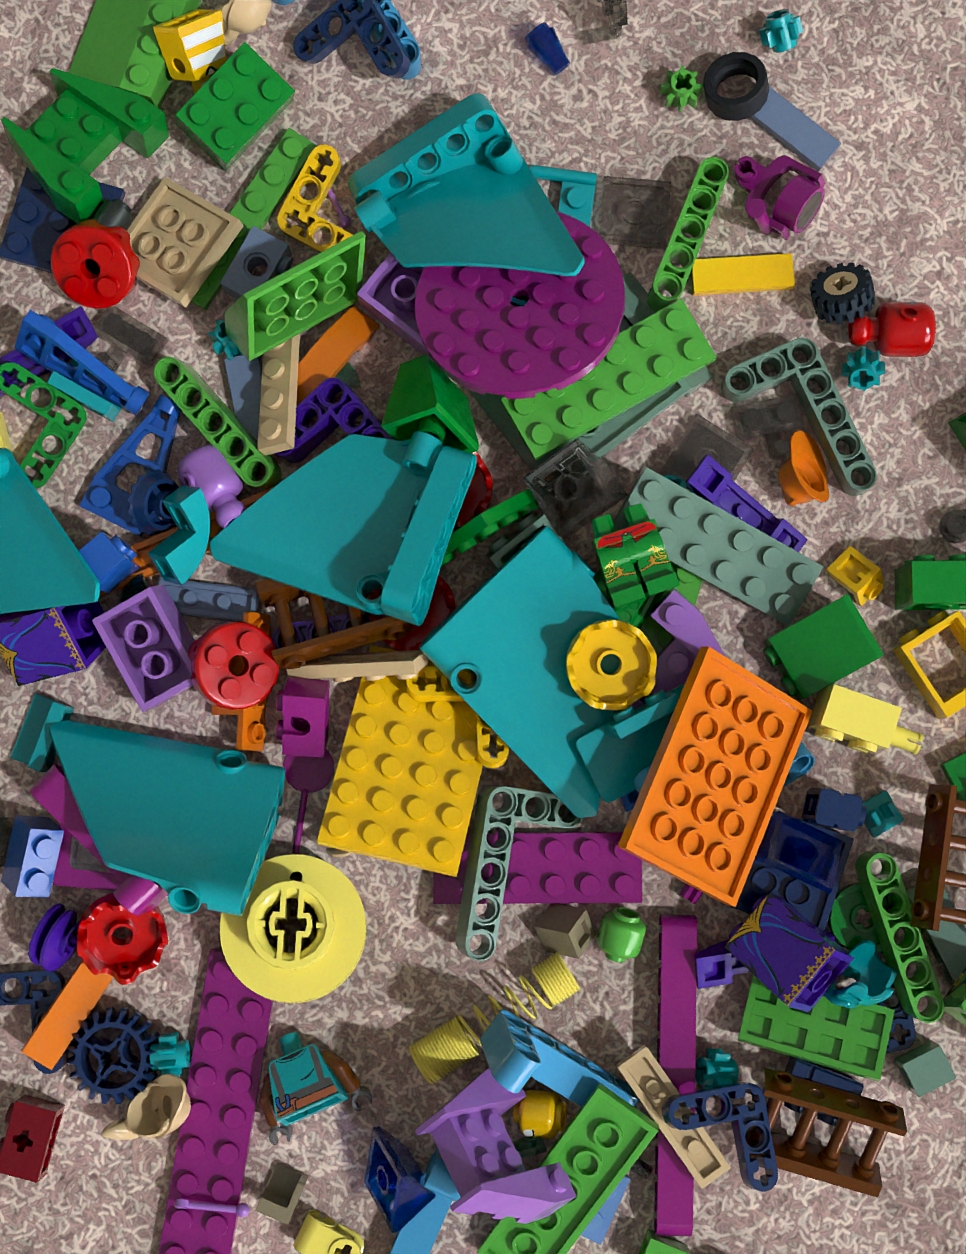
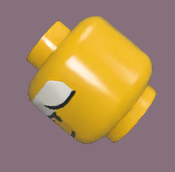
M527 1090L525 1092L526 1097L514 1105L513 1120L515 1123H519L521 1133L526 1137L554 1139L559 1131H564L567 1104L561 1101L559 1094L556 1092Z

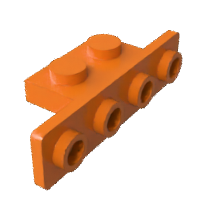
M257 612L243 613V622L257 626L270 636V615ZM238 655L233 656L228 664L229 671L234 676L241 674L245 667L244 660ZM267 697L255 706L246 709L231 710L212 705L211 715L238 716L237 750L263 751L266 734L265 714Z

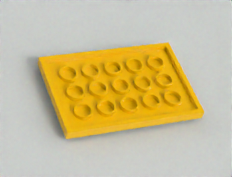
M370 645L368 653L392 652L395 650ZM428 658V664L426 666H435L433 662ZM387 675L382 679L366 681L362 677L317 844L457 877L483 768L477 757L476 712L467 702L416 701L407 693L406 679H397L396 675ZM437 676V692H442V676ZM458 676L462 682L466 683L462 677ZM472 676L473 682L476 681L477 676ZM419 677L415 685H418L419 691H424L428 683L425 682L424 677ZM448 679L446 682L448 688L456 692L451 686V681Z

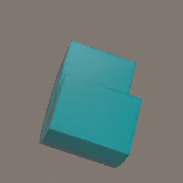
M182 485L162 500L178 530L148 552L163 580L183 585L198 568L204 557L210 534V516L205 496L201 488Z

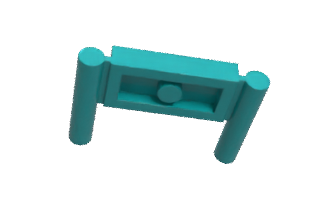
M531 164V171L536 179L562 182L558 212L569 215L590 227L597 173Z

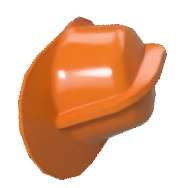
M801 430L794 432L791 436L790 457L780 467L778 472V480L782 487L784 499L789 506L808 503L814 499L826 502L830 496L827 486L825 460L814 438Z

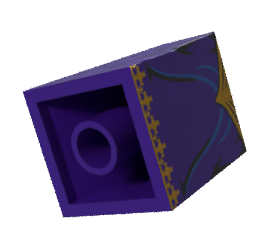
M99 601L0 614V653L7 665V669L18 686L84 670L89 667L106 648L92 622L94 618L104 613Z
M770 892L767 896L764 895L755 902L751 909L753 913L745 923H739L729 934L730 941L725 945V948L788 1007L810 1012L853 961L854 957L783 898Z

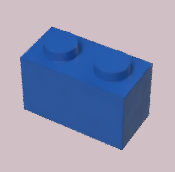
M101 531L79 550L99 580L100 590L107 594H110L140 568L134 561V558L138 556L137 553L125 540L122 541L117 535L110 537Z
M15 815L1 882L15 897L50 896L64 830L49 817Z

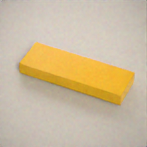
M792 253L695 259L691 270L693 296L793 289L795 281Z

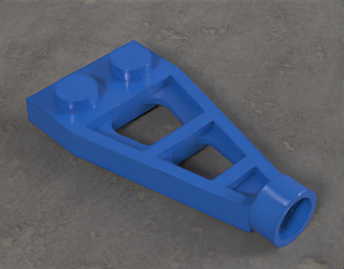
M30 309L23 318L14 347L16 350L42 367L59 373L92 393L126 409L135 416L150 395L148 391L139 385L137 387L130 386L64 331L56 327V324L49 317L42 314L38 315ZM55 346L78 363V367L55 357L53 354Z
M159 395L152 411L94 476L79 505L80 507L140 537L143 536L144 532H139L138 527L131 523L132 516L127 512L130 506L127 498L131 494L117 486L116 478L127 465L132 463L143 466L146 471H156L159 469L166 473L178 419L182 413V410L173 400ZM161 413L169 415V420H163L160 416ZM150 433L161 439V446L154 461H148L136 454L137 447L143 438Z

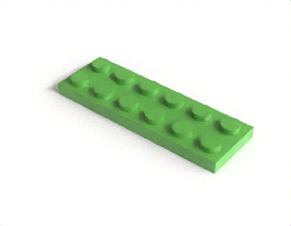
M681 298L620 332L613 346L600 363L575 383L558 391L556 388L548 391L535 393L536 397L506 399V397H503L501 404L534 461H537L709 365L717 357Z
M599 1082L537 1166V1168L560 1162L563 1170L570 1178L576 1197L548 1217L530 1223H518L514 1217L508 1216L502 1220L498 1219L479 1245L477 1253L567 1254L657 1134L659 1124Z

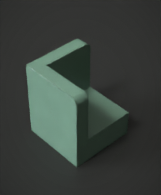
M932 1040L894 1058L909 1090L918 1097L956 1078L941 1046Z

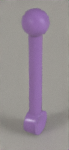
M321 166L318 175L314 173V176L320 179V181L323 183L325 179H323L320 175L323 169V166ZM330 188L327 195L339 217L338 224L342 228H348L351 224V219L344 214L332 188Z
M175 1199L174 1204L175 1208L181 1209L189 1208L236 1213L241 1218L246 1217L250 1211L249 1205L246 1203H240L235 1206Z

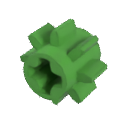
M682 65L680 70L675 73L667 71L665 78L667 83L661 84L660 88L661 94H667L666 107L672 104L678 107L679 112H682L683 106L687 104L692 107L696 106L698 100L696 95L701 94L703 84L696 83L697 71L692 73L685 70Z

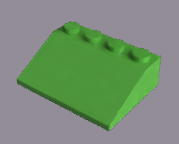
M96 0L68 73L138 94L161 109L172 77L169 74L153 27L198 9L201 0Z
M362 231L248 291L225 312L226 334L248 361L257 358L358 302L357 293L362 288L366 235Z

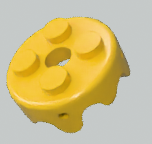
M599 620L587 625L571 641L566 654V675L577 695L591 707L606 710H624L652 691L655 685L657 655L648 638L637 627L621 620ZM608 654H615L620 661L619 668L614 673H604L600 667L602 658Z

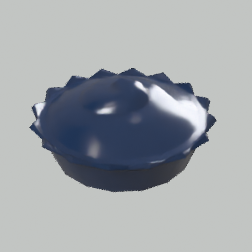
M159 469L156 471L148 470L145 475L138 476L137 483L131 486L132 493L127 498L130 504L127 512L132 516L131 523L138 527L139 532H146L148 536L154 533L160 534L163 530L175 524L162 500L177 490L179 486L171 479L168 473H163Z

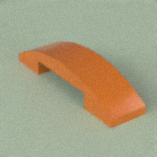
M352 306L299 362L296 407L323 381L328 378H334L355 352H360L380 328L376 322L356 306Z

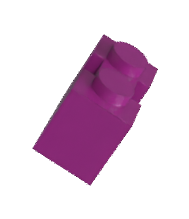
M288 677L284 690L278 691L276 709L277 711H282L283 720H278L276 738L282 741V755L324 758L329 737L330 680Z

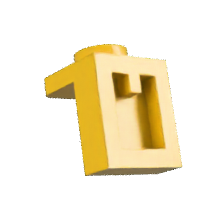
M849 546L826 569L831 578L854 595L855 602L860 606H863L868 600L875 599L883 589L884 578L881 569L852 546Z

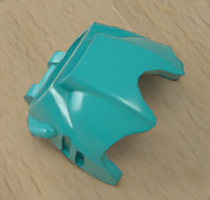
M863 940L848 952L854 959L842 972V975L855 979L856 982L842 990L834 989V982L824 994L831 1003L849 1009L856 1008L860 1004L869 1006L886 1000L894 992L893 989H890V986L897 976V971L888 967L877 956L875 943Z

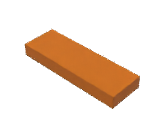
M82 959L20 1051L52 1070L72 1041V1034L78 1032L81 1023L86 1020L114 977L104 973L94 975Z

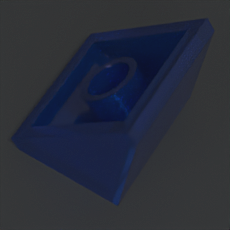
M778 811L756 861L830 894L834 887L842 840Z
M378 1126L373 1127L364 1183L390 1231L396 1233L436 1197L434 1191L424 1187L425 1176L409 1149L382 1127Z

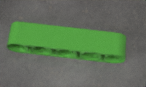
M708 157L702 161L648 293V306L655 313L678 301L684 290L728 178V165L720 158ZM706 177H711L715 181H710L706 179ZM695 204L700 205V206H702L705 210H700V209L696 208L694 205H695ZM682 233H689L694 238H687ZM670 261L679 262L683 267H675ZM658 290H666L672 296L665 297Z
M173 357L160 359L154 368V378L206 439L220 451L241 479L250 486L265 490L278 485L282 474L277 462L270 455L265 456L257 450L258 441L194 368L188 363ZM178 367L179 375L177 379L172 382L171 374L173 370ZM200 392V401L196 406H193V396L195 393ZM221 416L222 425L215 431L214 421L217 417ZM242 440L244 442V450L237 456L235 454V446ZM264 464L266 475L262 480L258 481L257 470Z
M866 851L857 858L855 869L887 965L897 971V976L893 983L901 1006L905 1013L925 1023L936 1022L943 1015L944 1001L920 930L917 927H911V904L897 863L888 854ZM879 859L882 869L880 874L874 877L870 869L871 864L874 860ZM891 893L893 904L890 909L885 911L882 901L886 894ZM902 927L905 933L904 939L901 943L896 944L894 933L898 928ZM914 961L916 972L912 977L907 978L906 967ZM926 996L928 1001L927 1007L922 1012H919L917 1009L918 1001L921 997Z

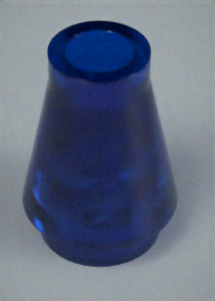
M546 22L539 24L525 37V41L528 43L527 49L544 63L555 76L571 64L566 57L554 27H549Z

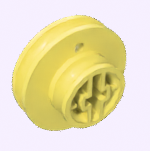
M283 855L263 861L243 914L238 916L221 913L220 942L230 969L250 990L277 1002L303 1003L319 999L331 993L352 974L365 946L366 917L362 901L354 885L335 866L308 855ZM294 872L301 873V882L291 881V875ZM294 898L298 899L297 919L302 925L307 926L305 931H296L295 952L288 953L289 936L284 930H280L281 924H290L291 899ZM280 902V912L273 911L268 924L266 922L267 914L274 905ZM308 905L313 908L317 915L318 923H316V926L312 916L308 913ZM266 932H270L275 940L278 941L277 948L270 943ZM306 942H312L310 946L305 948Z

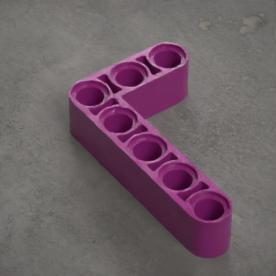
M54 764L29 790L31 795L122 883L113 894L117 901L130 913L138 916L154 910L168 895L157 882L109 868L104 864L80 814L61 766Z

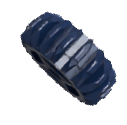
M114 1006L106 1008L105 1015L100 1010L92 1013V1020L86 1018L81 1023L82 1029L72 1034L77 1042H71L67 1050L76 1055L69 1057L66 1060V1064L70 1066L76 1065L77 1069L70 1073L69 1078L75 1079L80 1076L82 1082L77 1086L79 1091L87 1086L91 1088L88 1093V1099L92 1100L101 1093L102 1104H107L112 1096L116 1104H121L125 1096L131 1101L137 1094V1090L143 1092L148 1084L147 1080L153 1081L157 1079L158 1074L151 1068L156 1066L150 1064V1055L156 1051L150 1049L152 1041L156 1040L160 1034L158 1031L150 1035L147 1033L146 1029L152 1025L151 1020H147L142 1025L138 1023L141 1018V1012H135L129 1019L128 1007H122L118 1012V1016ZM115 1027L122 1029L121 1034L114 1041L105 1038L99 1040L94 1037L103 1028ZM132 1038L136 1040L139 1046L141 1062H138V1057L130 1050ZM120 1044L117 1050L120 1052L118 1056H121V1059L109 1066L112 1061L109 1056L112 1054H108V1052ZM89 1048L91 1049L90 1053L97 1057L99 1061L97 1073L90 1063ZM114 1070H120L125 1073L130 1071L136 1074L133 1079L126 1082L115 1083L107 1081Z

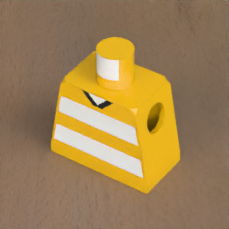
M196 9L153 27L170 76L174 80L191 81L194 94L211 78L210 75L214 74L227 61L221 10Z

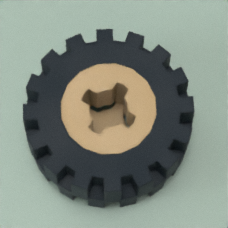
M849 262L847 266H843V263L837 264L836 268L829 266L826 268L825 273L820 271L817 274V279H813L811 282L810 292L815 313L818 314L820 320L825 319L826 323L832 324L833 321H836L837 325H842L843 321L848 320V323L855 322L854 318L856 316L863 318L865 316L864 312H870L872 304H875L872 276L868 269H864L863 265L859 264L855 267L854 263Z

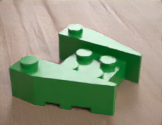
M52 68L49 72L58 98L26 130H23L6 117H3L1 122L10 145L22 162L24 161L40 187L45 190L55 208L74 222L80 223L90 220L104 202L99 183L90 174L123 141L146 158H149L167 140L169 132L165 113L140 95Z

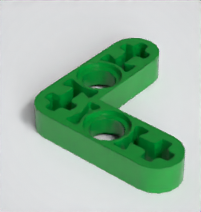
M5 363L0 366V390L49 421L20 464L23 471L27 466L35 467L39 459L32 457L35 451H38L45 459L54 461L51 468L44 463L40 470V473L44 476L41 481L35 479L32 482L35 489H38L49 481L84 427L87 420L86 411L78 402L16 363ZM13 370L18 371L17 378L24 384H27L28 378L35 381L27 389L25 398L17 395L22 389L15 384H11L9 388L4 386L5 379L2 377L4 371L7 373H11ZM44 388L50 392L52 400L48 406L39 408L32 403L31 395L35 389ZM58 397L65 401L60 405L63 409L71 411L73 408H76L78 410L77 417L81 419L79 424L72 422L69 426L63 423L65 417L57 411L54 418L47 414L55 407ZM55 435L62 440L63 448L60 453L50 455L43 450L42 443L47 436Z

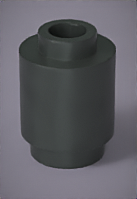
M116 198L113 201L104 200L93 217L103 226H118L126 231L134 221L133 216L130 214L131 208Z

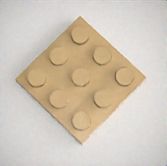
M164 177L127 230L130 235L131 248L140 260V267L136 278L186 308L244 225L238 218Z

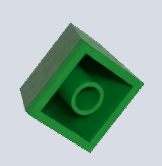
M427 354L400 364L381 427L394 440L404 441L411 439L414 432L420 431L438 438L443 443V446H449L468 453L477 452L479 442L469 401L465 394L437 367Z
M849 594L829 603L763 641L766 646L763 649L765 658L772 667L778 666L783 675V678L780 679L782 687L788 696H795L797 701L807 698L884 656Z

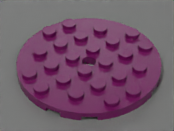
M556 211L585 259L583 267L576 276L568 277L494 267H424L416 290L415 317L424 347L437 367L449 378L469 390L485 395V392L505 395L506 399L536 397L535 393L548 391L556 388L558 391L587 375L600 363L613 346L619 334V327L623 312L625 311L624 279L620 265L609 245L597 232L585 223ZM512 296L514 298L528 296L529 301L524 306L515 307L511 305Z

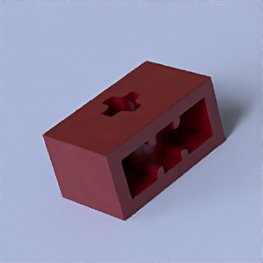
M26 1094L17 1099L15 1103L12 1102L5 1116V1124L9 1126L5 1138L2 1137L0 1140L1 1174L35 1183L39 1182L47 1174L65 1108L64 1104ZM25 1131H29L28 1138L33 1140L30 1144L26 1143L27 1136L22 1135Z

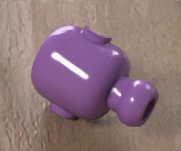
M213 445L198 447L183 457L177 468L181 484L201 488L209 513L215 511L218 525L222 528L227 527L247 509L245 504L237 500L243 489L241 477Z

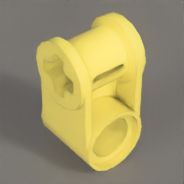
M316 1210L308 1211L293 1243V1247L301 1254H342L345 1245L352 1247L350 1254H363L365 1249L364 1240L360 1234L337 1223L329 1216L326 1219L320 1217L321 1213Z

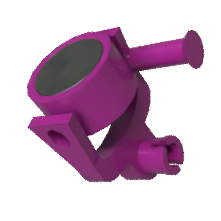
M786 155L776 158L767 168L755 162L749 156L738 159L740 165L735 163V178L739 186L750 193L745 203V210L749 217L755 220L760 231L763 234L774 232L784 240H787L790 236L787 228L796 234L805 230L818 213L824 199L825 189L823 187L826 183L823 175ZM788 171H794L798 175L792 178L780 193L773 208L772 218H770L766 212L767 205L764 197L776 180Z

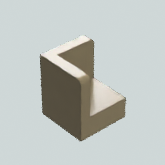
M551 903L534 926L545 951L550 953L558 952L559 955L577 959L582 956L596 935L586 909L559 903Z
M277 1163L255 1211L288 1225L308 1175Z

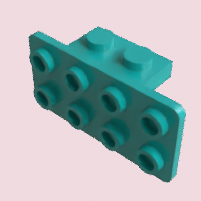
M685 683L667 692L659 690L644 698V704L635 709L629 706L624 710L614 713L612 715L614 720L577 738L575 741L576 749L603 801L610 803L636 789L634 786L635 777L643 769L652 765Z

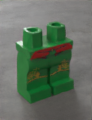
M641 503L622 510L628 528L616 531L610 514L592 519L591 521L595 538L591 543L613 609L643 599L645 595L649 597L680 586L676 572L673 571L655 518L649 519ZM633 565H635V567H636V569H637V572H638V575H639L641 584L639 583V580H638V577H637V574H636V571H635Z

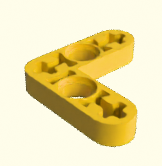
M326 144L319 145L312 150L277 217L280 229L287 236L319 253L338 244L339 236L343 237L340 242L353 236V234L317 216L341 169V159L337 151L332 146ZM329 154L333 164L331 167L328 165L323 167L320 175L325 181L322 183L320 179L311 175L310 172L313 171L318 175L321 169L318 159L320 157L326 158ZM307 183H314L318 186V194L312 200H305L301 197V189ZM298 214L299 220L308 226L307 233L297 225H293L289 229V223L286 221V218L288 216L294 218ZM320 228H326L332 234L330 242L322 246L317 245L314 242L315 232ZM366 247L364 252V263L366 262L368 256Z
M425 666L417 673L416 677L406 679L407 693L416 701L466 702L457 692L448 688L446 683L448 678L436 666ZM467 668L458 672V676L462 677L467 684L473 682L472 676H477L473 670ZM437 676H442V679H441V691H442V692H437V691H436V689H437V684H436V682H437ZM419 677H424L425 682L428 683L424 691H419L418 685H415ZM476 713L478 760L487 768H498L506 762L510 747L496 735V748L502 751L498 752L497 758H490V753L483 750H487L489 747L490 734L496 733Z

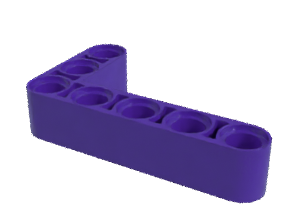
M328 378L296 407L294 449L275 454L287 462L299 463L339 425L348 435L357 434L394 439L381 427L382 422L355 391L338 378ZM342 392L341 399L333 403L335 395ZM318 415L316 423L309 427L311 418ZM363 415L361 424L354 427L355 419Z

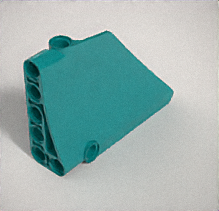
M474 93L467 96L356 170L348 179L349 190L357 204L354 206V210L369 233L374 232L403 267H494L569 277L576 276L585 263V259L525 162L490 101L483 94Z
M420 431L414 432L411 439L404 441L357 434L348 435L272 488L210 541L212 556L218 562L375 615L385 614L420 626L427 615L452 531L473 478L477 456L449 446H443V443L438 438ZM382 589L380 597L374 600L367 599L368 594L372 590Z
M0 448V614L87 604L98 601L100 594L99 580L19 466L12 452L7 448Z
M546 525L434 628L422 641L419 649L451 681L453 689L576 817H593L597 814L600 795L576 749L575 741L588 732L612 721V715L615 713V710L596 709L584 702L570 685L566 675L565 661L570 643L579 631L599 620L620 619L594 581L593 576L595 572L579 554L575 551L572 552ZM615 654L604 656L600 663L601 670L607 674L617 671L620 665L619 658ZM466 668L471 669L476 673L477 679L473 683H464L459 679L458 672Z
M69 720L60 721L50 726L51 739L72 795L90 836L107 867L157 882L169 894L168 902L177 912L191 914L196 912L202 903H206L208 910L238 916L243 914L280 818V813H277L278 806H282L285 767L249 761L245 754L237 750H225Z

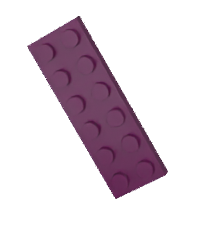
M623 832L514 833L503 904L642 903V860L617 847ZM467 833L457 877L433 872V904H461L472 833ZM487 833V843L489 845L494 844L497 841L498 833ZM490 863L482 867L481 877L483 881L487 880L492 874ZM486 899L479 900L477 904H487Z

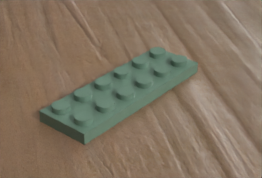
M646 466L641 470L613 520L616 531L628 528L622 510L641 503L649 519L655 518L670 561L790 626L824 567Z

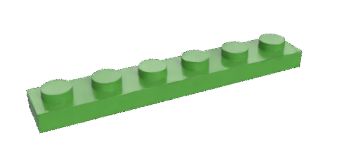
M288 128L229 213L238 218L244 227L191 302L205 311L208 309L221 290L220 282L252 226L261 230L264 228L294 185L310 153L317 147L316 144Z

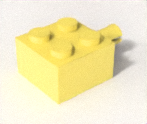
M835 684L819 691L807 726L816 730L814 734L816 737L831 742L844 739L849 741L848 748L866 754L868 752L876 753L877 749H889L891 745L916 755L921 745L909 742L908 740L918 743V741L923 742L924 738L923 733H917L897 726L902 710L901 707Z

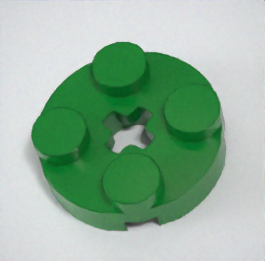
M860 882L843 887L837 892L829 915L828 925L830 931L834 934L835 939L849 950L859 942L869 940L875 943L876 953L882 951L872 918L868 919L869 926L867 927L855 921V917L858 916V910L863 909L865 912H869ZM890 893L886 894L882 901L885 911L890 909L893 904V897Z

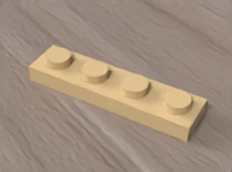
M300 334L263 354L257 450L265 456L294 449Z
M421 650L332 654L308 661L300 668L286 670L288 677L317 680L333 678L334 682H345L354 677H364L366 681L382 679L387 675H396L397 679H410L416 677L417 673L428 664V657Z
M646 1044L616 1065L653 1120L659 1124L660 1130L701 1189L731 1168L703 1127L678 1130L669 1127L664 1122L662 1117L664 1102L669 1097L680 1093ZM679 1105V1110L674 1111V1117L681 1119L682 1115L693 1112L690 1108Z

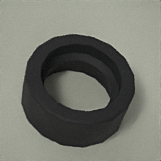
M732 52L722 55L711 63L704 75L703 87L708 108L719 118L727 121H740L749 118L760 111L767 101L769 93L767 72L763 62L755 55L747 52ZM734 75H748L756 81L752 91L742 97L724 98L718 95L716 91L722 81Z

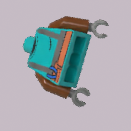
M299 1032L286 1034L279 1039L284 1056L269 1063V1073L264 1078L259 1099L267 1124L273 1127L269 1136V1140L273 1145H277L279 1141L276 1132H284L287 1136V1141L290 1142L293 1134L291 1124L348 1100L347 1093H351V1103L356 1111H361L358 1102L355 1101L358 1096H367L370 1103L373 1100L370 1090L365 1086H360L361 1082L348 1062L332 1050L321 1049L316 1044L303 1047Z

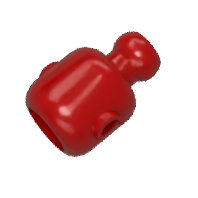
M922 302L883 303L879 305L875 317L865 315L863 318H859L856 316L854 318L855 322L848 323L849 343L854 346H862L867 342H874L876 351L878 350L879 354L885 357L924 356L931 351L935 340L936 319L934 310L930 305Z

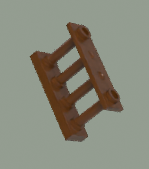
M271 579L255 582L258 595L265 607L272 606L275 608L284 647L272 650V655L280 669H297L314 659L384 639H401L408 632L414 631L413 624L385 614V618L365 624L362 611L346 605L351 628L331 633L321 596ZM377 589L380 597L382 589ZM306 597L309 601L317 638L297 643L288 604L291 600Z
M929 784L925 800L926 812L915 896L911 907V927L939 931L940 921L966 925V910L942 906L945 885L966 888L965 873L947 870L949 849L966 852V837L951 834L954 813L966 815V801L956 799L957 786Z
M764 1067L762 1072L763 1095L769 1097L766 1107L777 1168L878 1198L883 1186L879 1163L875 1161L888 1132L905 1137L907 1127L903 1108L888 1101L881 1102L792 1076L785 1071H775ZM783 1101L804 1107L793 1135L790 1137L772 1132ZM818 1112L838 1117L828 1144L825 1147L806 1142ZM853 1122L873 1127L860 1157L841 1152ZM755 1126L749 1127L745 1134L746 1142L750 1147L757 1145L760 1140L759 1129ZM750 1153V1154H749V1157L756 1159V1156H761V1157H762V1156H763V1153H760V1154H752V1153Z

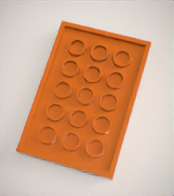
M709 646L700 647L617 847L723 904L736 907L813 711Z

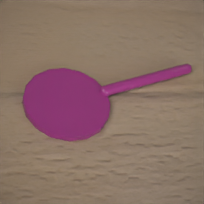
M327 749L324 758L286 755L283 763L287 782L295 790L301 791L292 855L299 854L308 793L323 789L331 781L334 773V760Z

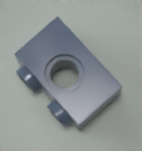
M252 226L220 282L224 292L238 300L248 291L291 269L293 258H291L292 252L289 245ZM260 265L268 267L266 273L262 276L252 275L255 267Z

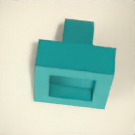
M887 790L879 792L862 804L866 806L864 824L873 838L904 821Z

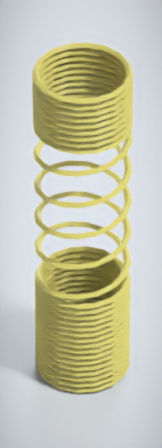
M555 952V954L546 960L544 959L543 962L541 961V963H538V965L531 969L546 994L549 1005L539 996L523 975H519V980L527 994L534 1016L524 1007L507 985H504L505 993L511 1002L515 1015L519 1017L511 996L522 1010L535 1020L537 1012L527 987L550 1010L552 1006L559 1005L560 1002L562 1003V1001L580 991L577 981L558 952ZM488 995L492 1008L497 1015V1008L499 1011L502 1008L492 995ZM473 1004L474 1012L480 1021L483 1032H485L486 1028L481 1018L488 1027L491 1023L480 1009ZM459 1014L457 1017L455 1016L448 1020V1022H445V1024H442V1026H439V1028H436V1030H433V1032L431 1031L430 1034L428 1033L427 1036L425 1035L412 1045H409V1051L416 1066L430 1085H433L449 1073L451 1074L452 1071L454 1072L455 1069L457 1070L479 1055V1051L469 1033L481 1045L480 1039Z

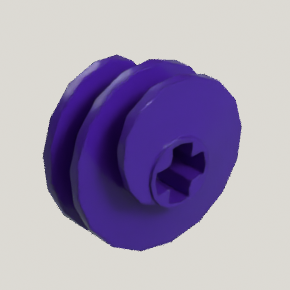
M58 903L53 905L44 914L35 928L29 943L28 955L32 963L41 965L46 971H55L77 951V927L79 922L76 924L77 913L74 910L66 911L65 906Z

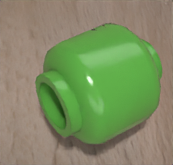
M615 907L613 911L606 912L602 917L596 942L609 960L625 962L626 958H634L640 953L646 925L640 919L641 915L638 912L626 907Z

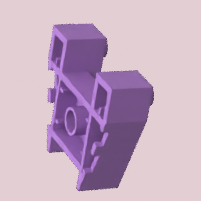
M676 588L670 589L650 613L653 619L674 636L657 654L655 685L650 694L659 690L667 692L685 683L700 647L709 646L725 656L700 610ZM647 696L638 699L630 706L633 709L645 703L644 698Z
M490 1068L456 1093L454 1097L415 1129L417 1135L431 1133L461 1197L450 1205L453 1212L474 1215L479 1211L490 1213L491 1218L502 1220L508 1216L514 1217L518 1223L526 1224L548 1217L574 1199L576 1194L571 1186L570 1178L563 1170L560 1162L529 1171L525 1170L521 1156L515 1149L500 1116L525 1098L526 1094L523 1089L519 1093H513L504 1088L494 1079Z

